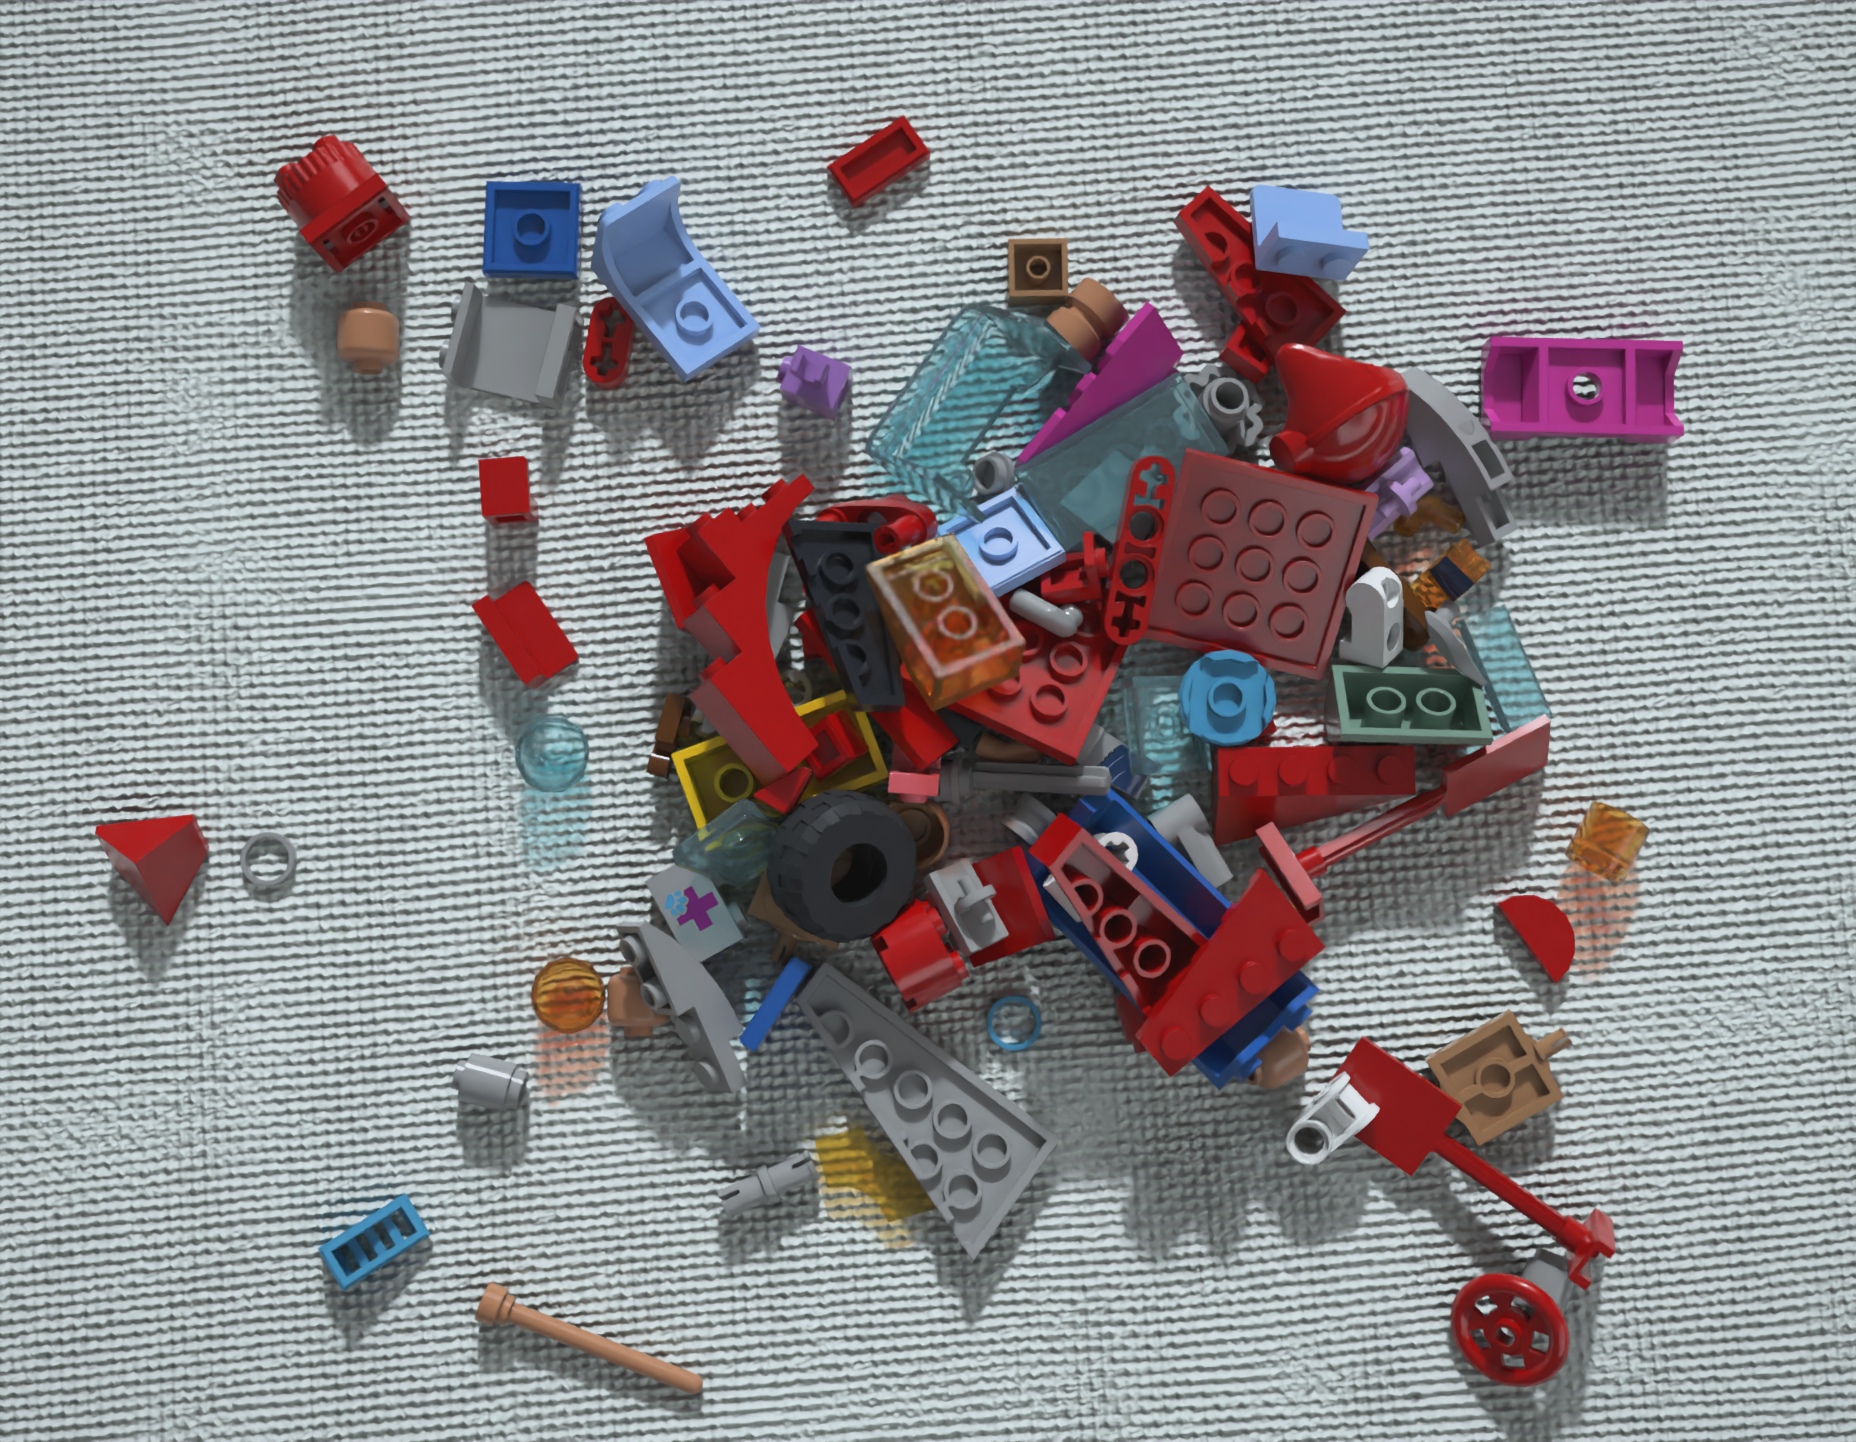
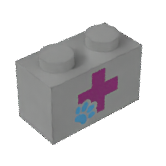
M694 853L645 881L677 942L686 948L701 964L748 938L743 928L750 925L736 899L728 903L720 888V885L726 883V880L713 857L705 860L702 854Z

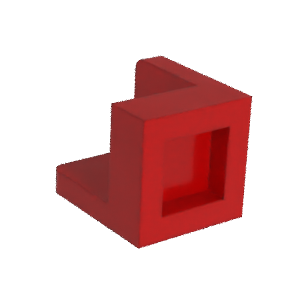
M524 456L478 460L482 517L491 525L538 522V502L530 493L528 460Z

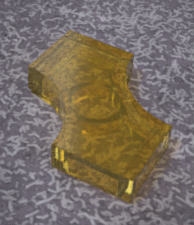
M862 1125L815 1139L828 1188L849 1187L866 1193L880 1205L888 1222L936 1209V1206L906 1162L891 1158L880 1152L870 1142Z

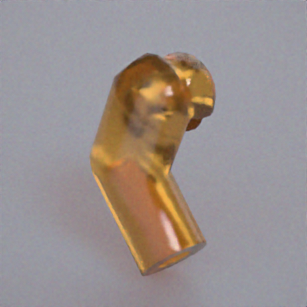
M1425 496L1416 501L1417 510L1410 517L1400 515L1394 520L1393 529L1399 536L1412 537L1414 533L1419 531L1420 526L1432 523L1455 535L1463 527L1465 515L1433 496Z

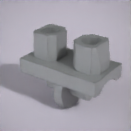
M967 857L944 869L932 872L923 879L928 888L925 896L929 904L942 914L950 929L948 939L958 953H963L964 957L999 942L1009 935L990 900L997 894L992 884L983 887Z

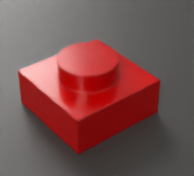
M1242 320L1235 326L1218 356L1219 359L1254 384H1257L1266 375L1272 364L1267 354Z

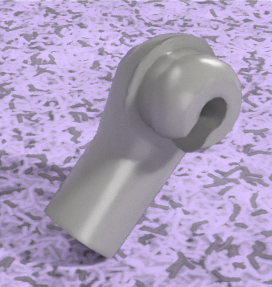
M1023 588L1016 590L1010 599V610L1059 637H1070L1075 634L1077 627L1083 621L1082 612L1077 606L1066 603L1058 608Z

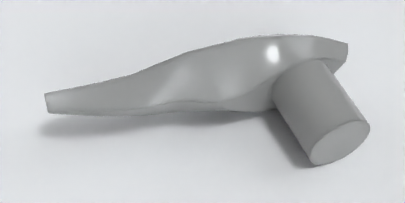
M1445 600L1435 613L1425 611L1427 633L1441 655L1468 678L1482 687L1485 686L1488 682L1482 676L1465 650L1462 641L1456 636L1450 626L1460 612L1459 606L1453 601Z

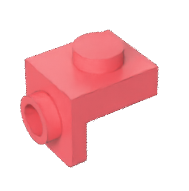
M894 742L888 792L898 793V800L911 803H925L928 796L938 797L941 757L923 772H920Z

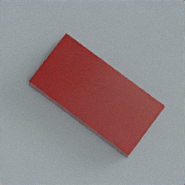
M903 115L829 164L827 172L852 208L855 209L930 159V151Z

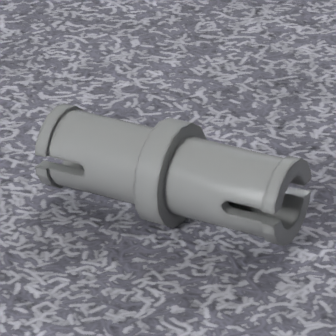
M805 1150L803 1153L770 1168H767L766 1164L756 1168L757 1174L726 1188H720L717 1190L719 1198L722 1199L721 1204L728 1219L731 1220L734 1216L767 1201H770L771 1205L781 1201L780 1195L811 1181H817L820 1178L808 1150Z

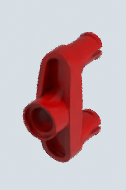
M898 493L888 495L882 499L838 503L822 510L817 518L812 520L879 524V528L873 534V541L877 550L885 555L889 553L891 555L896 554L907 547H919L931 541L936 536L938 530L936 516L927 505L911 502L909 498Z

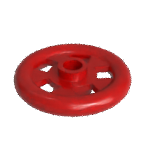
M1485 1274L1466 1283L1454 1298L1450 1312V1328L1453 1339L1466 1361L1485 1377L1507 1386L1532 1387L1548 1381L1563 1367L1570 1345L1568 1325L1555 1301L1536 1284L1511 1274ZM1485 1296H1488L1497 1306L1487 1316L1475 1305ZM1515 1297L1524 1300L1535 1309L1531 1318L1523 1309L1511 1305ZM1501 1328L1509 1329L1514 1334V1337L1504 1333ZM1483 1329L1484 1336L1491 1346L1481 1348L1475 1340L1472 1330ZM1535 1332L1549 1336V1345L1546 1352L1531 1346L1534 1341ZM1503 1354L1509 1356L1522 1355L1524 1366L1506 1365Z

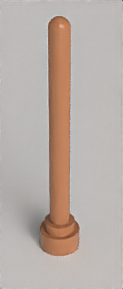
M490 1282L477 1308L474 1320L491 1327L495 1323L504 1326L506 1322H510L689 1394H696L703 1387V1380L699 1375L515 1302L516 1297L508 1294V1288Z

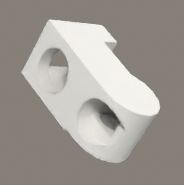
M1374 567L1368 570L1347 590L1345 600L1352 614V629L1339 640V658L1384 668L1403 650L1404 599L1402 583L1398 576L1385 567Z

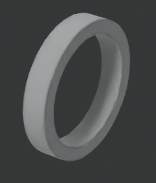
M263 832L251 837L245 843L240 855V865L244 875L251 882L260 886H276L285 882L293 874L297 863L296 850L291 841L285 836L273 832ZM265 838L279 840L286 847L289 856L288 865L284 873L270 881H265L255 876L249 866V854L252 847Z

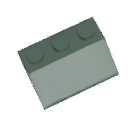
M1331 666L1324 702L1329 741L1492 745L1493 734L1482 686L1468 678L1458 669Z

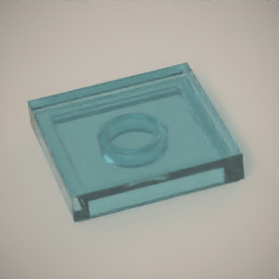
M1131 676L1121 679L1131 776L1213 771L1210 745L1203 743L1190 733L1179 715L1177 694L1183 676Z
M741 799L674 848L671 852L675 865L742 888L767 870L768 851L772 839L775 837L786 815L746 799Z

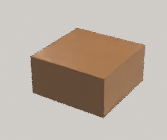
M1067 238L1008 239V305L1067 304Z

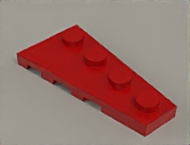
M1209 185L1185 206L1174 220L1175 226L1274 366L1277 351L1282 345L1298 343L1315 347L1347 313L1337 301L1309 276L1256 270L1252 224Z
M1258 868L1248 881L1250 885L1237 903L1233 902L1222 916L1221 920L1223 922L1207 944H1202L1191 959L1193 963L1179 982L1172 984L1135 1035L1170 1078L1325 948V945L1265 870Z

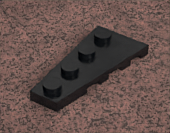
M787 519L781 527L852 712H899L906 705L884 555L877 550L873 541V534L879 528V524Z

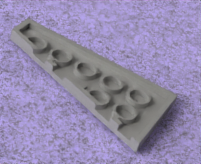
M825 961L798 996L796 1003L970 1258L974 1261L1061 1138Z

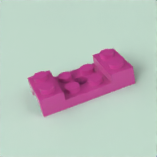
M1490 337L1481 346V425L1488 432L1492 440L1529 441L1533 436L1623 438V443L1671 444L1684 436V425L1674 413V375L1683 352V341ZM1576 377H1586L1593 382L1596 390L1593 399L1584 400L1575 394L1573 381Z

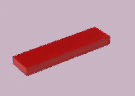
M811 607L799 615L793 624L838 675ZM904 688L906 705L899 712L869 713L920 772H923L953 748L959 740L921 695Z

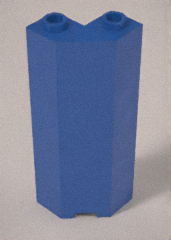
M1111 786L1109 793L1105 796L1086 795L1081 798L1067 817L1084 828L1091 836L1099 833L1120 832L1132 838L1138 852L1137 863L1132 872L1209 941L1223 922L1221 918L1231 906V903ZM1105 846V848L1111 853L1113 847ZM1027 852L1025 858L1049 920L1140 1010L1083 921L1076 922L1043 887L1044 881L1051 874L1048 868ZM1298 970L1191 1060V1062L1219 1090L1234 1077L1243 1083L1263 1063L1257 1055L1285 1027L1293 1033L1313 1013L1307 1004L1320 989L1304 973Z

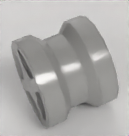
M1024 791L1018 798L1019 806L1011 814H1006L1000 823L1031 847L1057 816Z

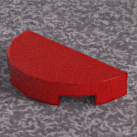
M1535 895L1509 896L1494 903L1551 983H1557L1569 970L1575 954V935L1566 914L1553 902Z

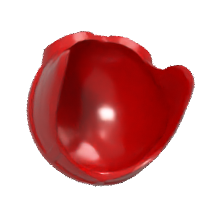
M1298 343L1282 345L1277 351L1275 366L1287 395L1288 414L1282 431L1275 435L1269 443L1270 456L1278 470L1342 486L1363 480L1375 473L1394 454L1406 428L1409 412V388L1403 377L1394 369L1358 362Z

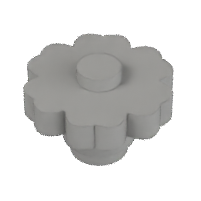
M1209 364L1198 375L1191 373L1184 375L1168 399L1169 406L1175 411L1168 420V427L1175 434L1176 442L1182 447L1194 446L1195 450L1229 458L1234 451L1245 453L1254 444L1256 437L1264 426L1260 417L1257 416V413L1263 408L1264 402L1257 393L1254 383L1247 379L1238 381L1235 371L1229 366L1218 367Z

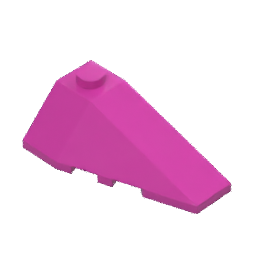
M1148 301L1107 347V353L1097 365L1099 370L1095 374L1090 372L1084 375L1067 399V407L1064 410L1061 407L1058 408L1017 457L1014 467L1018 475L1026 473L1144 404L1156 390L1164 395L1181 375V372L1176 367L1184 353L1155 307Z

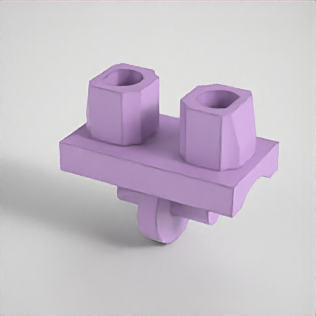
M1403 447L1358 488H1354L1375 493L1379 497L1367 536L1369 541H1372L1400 515L1410 517L1417 510L1416 501L1434 486L1430 477L1418 464L1416 455L1410 448Z

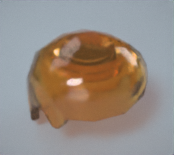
M566 956L548 962L535 976L531 988V1005L536 1016L549 1030L557 1031L561 1034H574L590 1028L603 1013L606 997L605 986L599 973L589 962Z

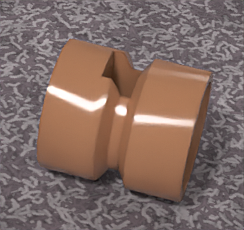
M1089 277L1084 278L1067 296L1068 308L1060 307L1058 310H1054L1039 328L1047 343L1062 358L1079 369H1085L1098 355L1099 350L1102 348L1100 339L1111 340L1130 318L1127 310L1114 294L1105 286Z

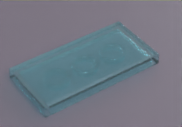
M1178 371L1015 468L1013 473L1049 531L1064 549L1065 553L1083 543L1084 532L1093 531V535L1096 536L1119 522L1127 475L1131 465L1137 459L1144 456H1161L1167 459L1173 465L1177 481L1185 448L1222 457L1229 456L1231 452L1185 378ZM1152 464L1151 469L1148 471H1141L1140 480L1147 482L1148 485L1146 497L1139 498L1135 496L1134 505L1149 504L1154 501L1150 500L1152 487L1163 482V476L1156 473V465Z

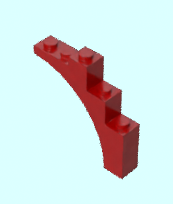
M803 473L789 485L782 478L760 495L765 504L759 509L751 502L737 514L728 507L713 518L707 511L685 529L690 538L676 550L707 587L705 591L691 601L697 610L682 623L714 660L697 675L703 683L688 696L764 787L787 775L819 746L814 736L797 714L779 676L769 641L766 613L768 571L778 537L782 532L781 527L790 518L796 507L815 489Z

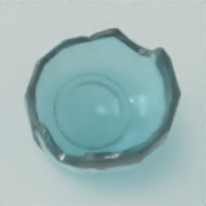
M541 716L527 725L520 734L515 750L516 766L524 781L541 792H563L583 778L589 758V742L579 725L563 716Z

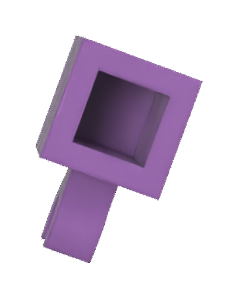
M798 345L793 358L790 356L784 358L779 368L776 382L781 384L780 391L783 400L835 421L853 380L851 366Z

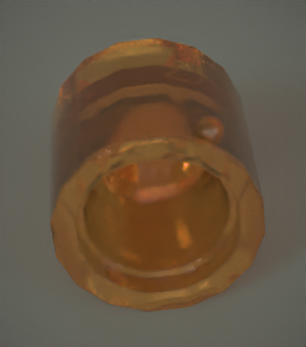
M1594 801L1590 804L1564 854L1571 861L1597 876L1615 883H1623L1651 831L1644 823L1626 812L1605 803Z

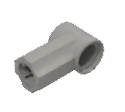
M1189 793L1146 817L1147 822L1215 888L1233 878L1221 853L1208 834L1210 827L1203 812Z

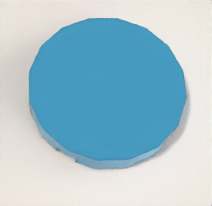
M1234 650L1210 652L1195 661L1182 677L1177 694L1179 715L1188 731L1203 743L1216 747L1242 746L1258 737L1272 720L1277 702L1274 682L1269 673H1266L1265 669L1258 664L1259 662L1249 654Z

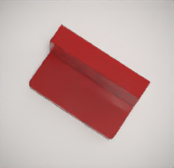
M523 581L497 600L486 595L471 605L524 685L529 688L536 689L579 659L578 652L528 581Z

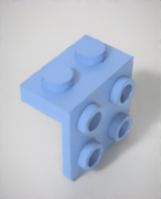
M1256 185L1249 195L1256 270L1345 281L1369 250L1367 233L1343 230L1340 201L1334 195L1268 185Z

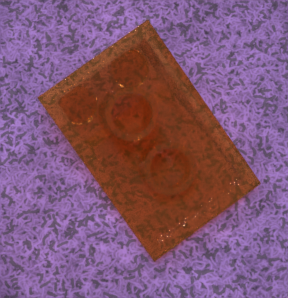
M953 532L865 565V573L905 668L932 712L1019 676L1026 641Z

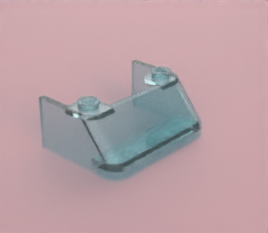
M978 302L968 304L952 318L873 429L866 442V453L881 467L941 508L982 524L987 516L969 500L974 490L975 475L964 464L1016 391L1031 394L1044 390L1053 381L1055 372L1059 367L1088 374L1092 366L1046 319Z

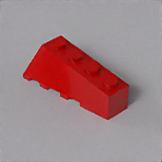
M1414 746L1218 747L1210 752L1212 841L1216 847L1255 837V830L1270 822H1273L1278 830L1416 795Z
M1060 813L1028 852L1048 868L1147 1019L1172 984L1179 982L1193 963L1191 961L1192 957L1202 944H1207L1208 940L1084 828Z

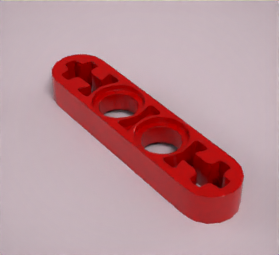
M1144 456L1137 459L1131 465L1127 475L1109 568L1110 576L1107 578L1100 615V628L1103 635L1109 641L1120 645H1131L1138 642L1144 636L1148 626L1176 483V473L1173 465L1161 456ZM1152 464L1156 465V473L1163 476V482L1160 485H1153L1150 500L1159 499V508L1149 504L1134 505L1135 496L1139 498L1146 497L1148 485L1147 482L1140 480L1141 471H1148L1151 469ZM1139 512L1148 513L1155 523L1153 534L1144 541L1136 539L1130 532V521ZM1131 560L1140 562L1145 569L1143 583L1134 589L1127 588L1120 579L1122 566ZM1116 592L1130 597L1141 596L1140 605L1129 603L1127 614L1130 619L1135 620V626L1133 629H1125L1123 636H1119L1118 627L1112 626L1113 616H1122L1125 601H1115Z

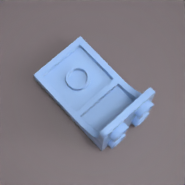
M670 176L662 182L658 179L649 182L639 191L637 197L624 205L615 203L600 215L590 268L685 383L756 337L761 326L692 242L685 229L678 207L681 183L675 176Z

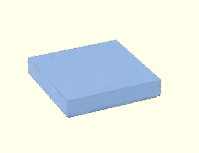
M1016 486L939 526L934 537L982 606L1066 562L1064 549Z

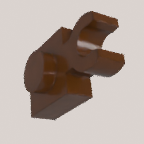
M667 693L654 738L656 740L655 746L651 753L646 773L669 780L674 763L671 754L675 753L676 749L679 748L682 738H690L695 723L690 720L692 702L687 697Z

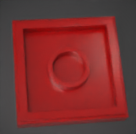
M1021 845L971 864L983 887L992 884L997 894L990 900L1009 933L1003 940L969 955L973 968L1056 938Z

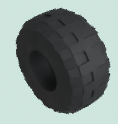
M834 789L823 791V793L813 797L810 796L799 803V806L785 817L775 837L772 839L768 851L767 880L769 881L770 894L775 904L799 928L823 940L849 943L850 941L863 940L870 937L871 934L877 932L878 929L888 924L897 916L896 914L905 905L911 894L910 891L917 871V850L915 840L908 829L909 826L891 807L866 794L852 790L840 791ZM853 845L854 861L849 872L840 882L831 886V870L835 860L845 849Z

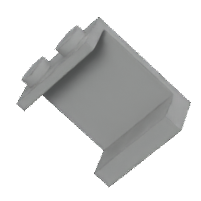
M465 282L462 296L457 295L452 304L451 322L454 323L450 341L445 340L440 350L439 367L442 368L441 373L455 386L561 410L584 320L577 308L559 303L557 304L556 312L484 296L475 284Z

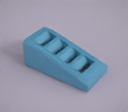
M404 1193L319 1247L318 1251L342 1291H347L431 1234L407 1194ZM398 1210L413 1235L405 1240L390 1215ZM380 1222H382L396 1245L388 1251L373 1228ZM363 1233H365L378 1255L371 1262L356 1239ZM346 1244L361 1267L353 1273L339 1251Z

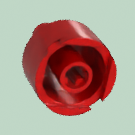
M914 899L903 905L894 919L870 935V941L893 985L898 987L903 997L901 1000L910 1014L961 987V981L970 976L959 953L952 949L949 942L943 944L940 937L948 933L937 910L935 907H931L927 899L922 902Z

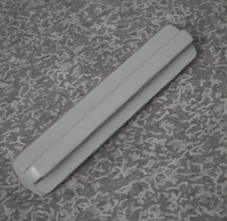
M980 760L975 763L972 780L978 789L1105 796L1109 793L1112 775H1110L1109 768L1105 766L1073 765L1072 767L1065 764Z

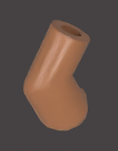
M985 731L974 752L990 761L1024 763L1038 762L1045 755V753L1015 739L1005 742Z

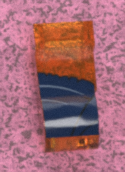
M1463 537L1459 542L1453 543L1433 560L1408 586L1426 607L1439 608L1443 601L1450 600L1455 602L1492 567V564L1487 559L1478 555L1473 550L1471 544Z

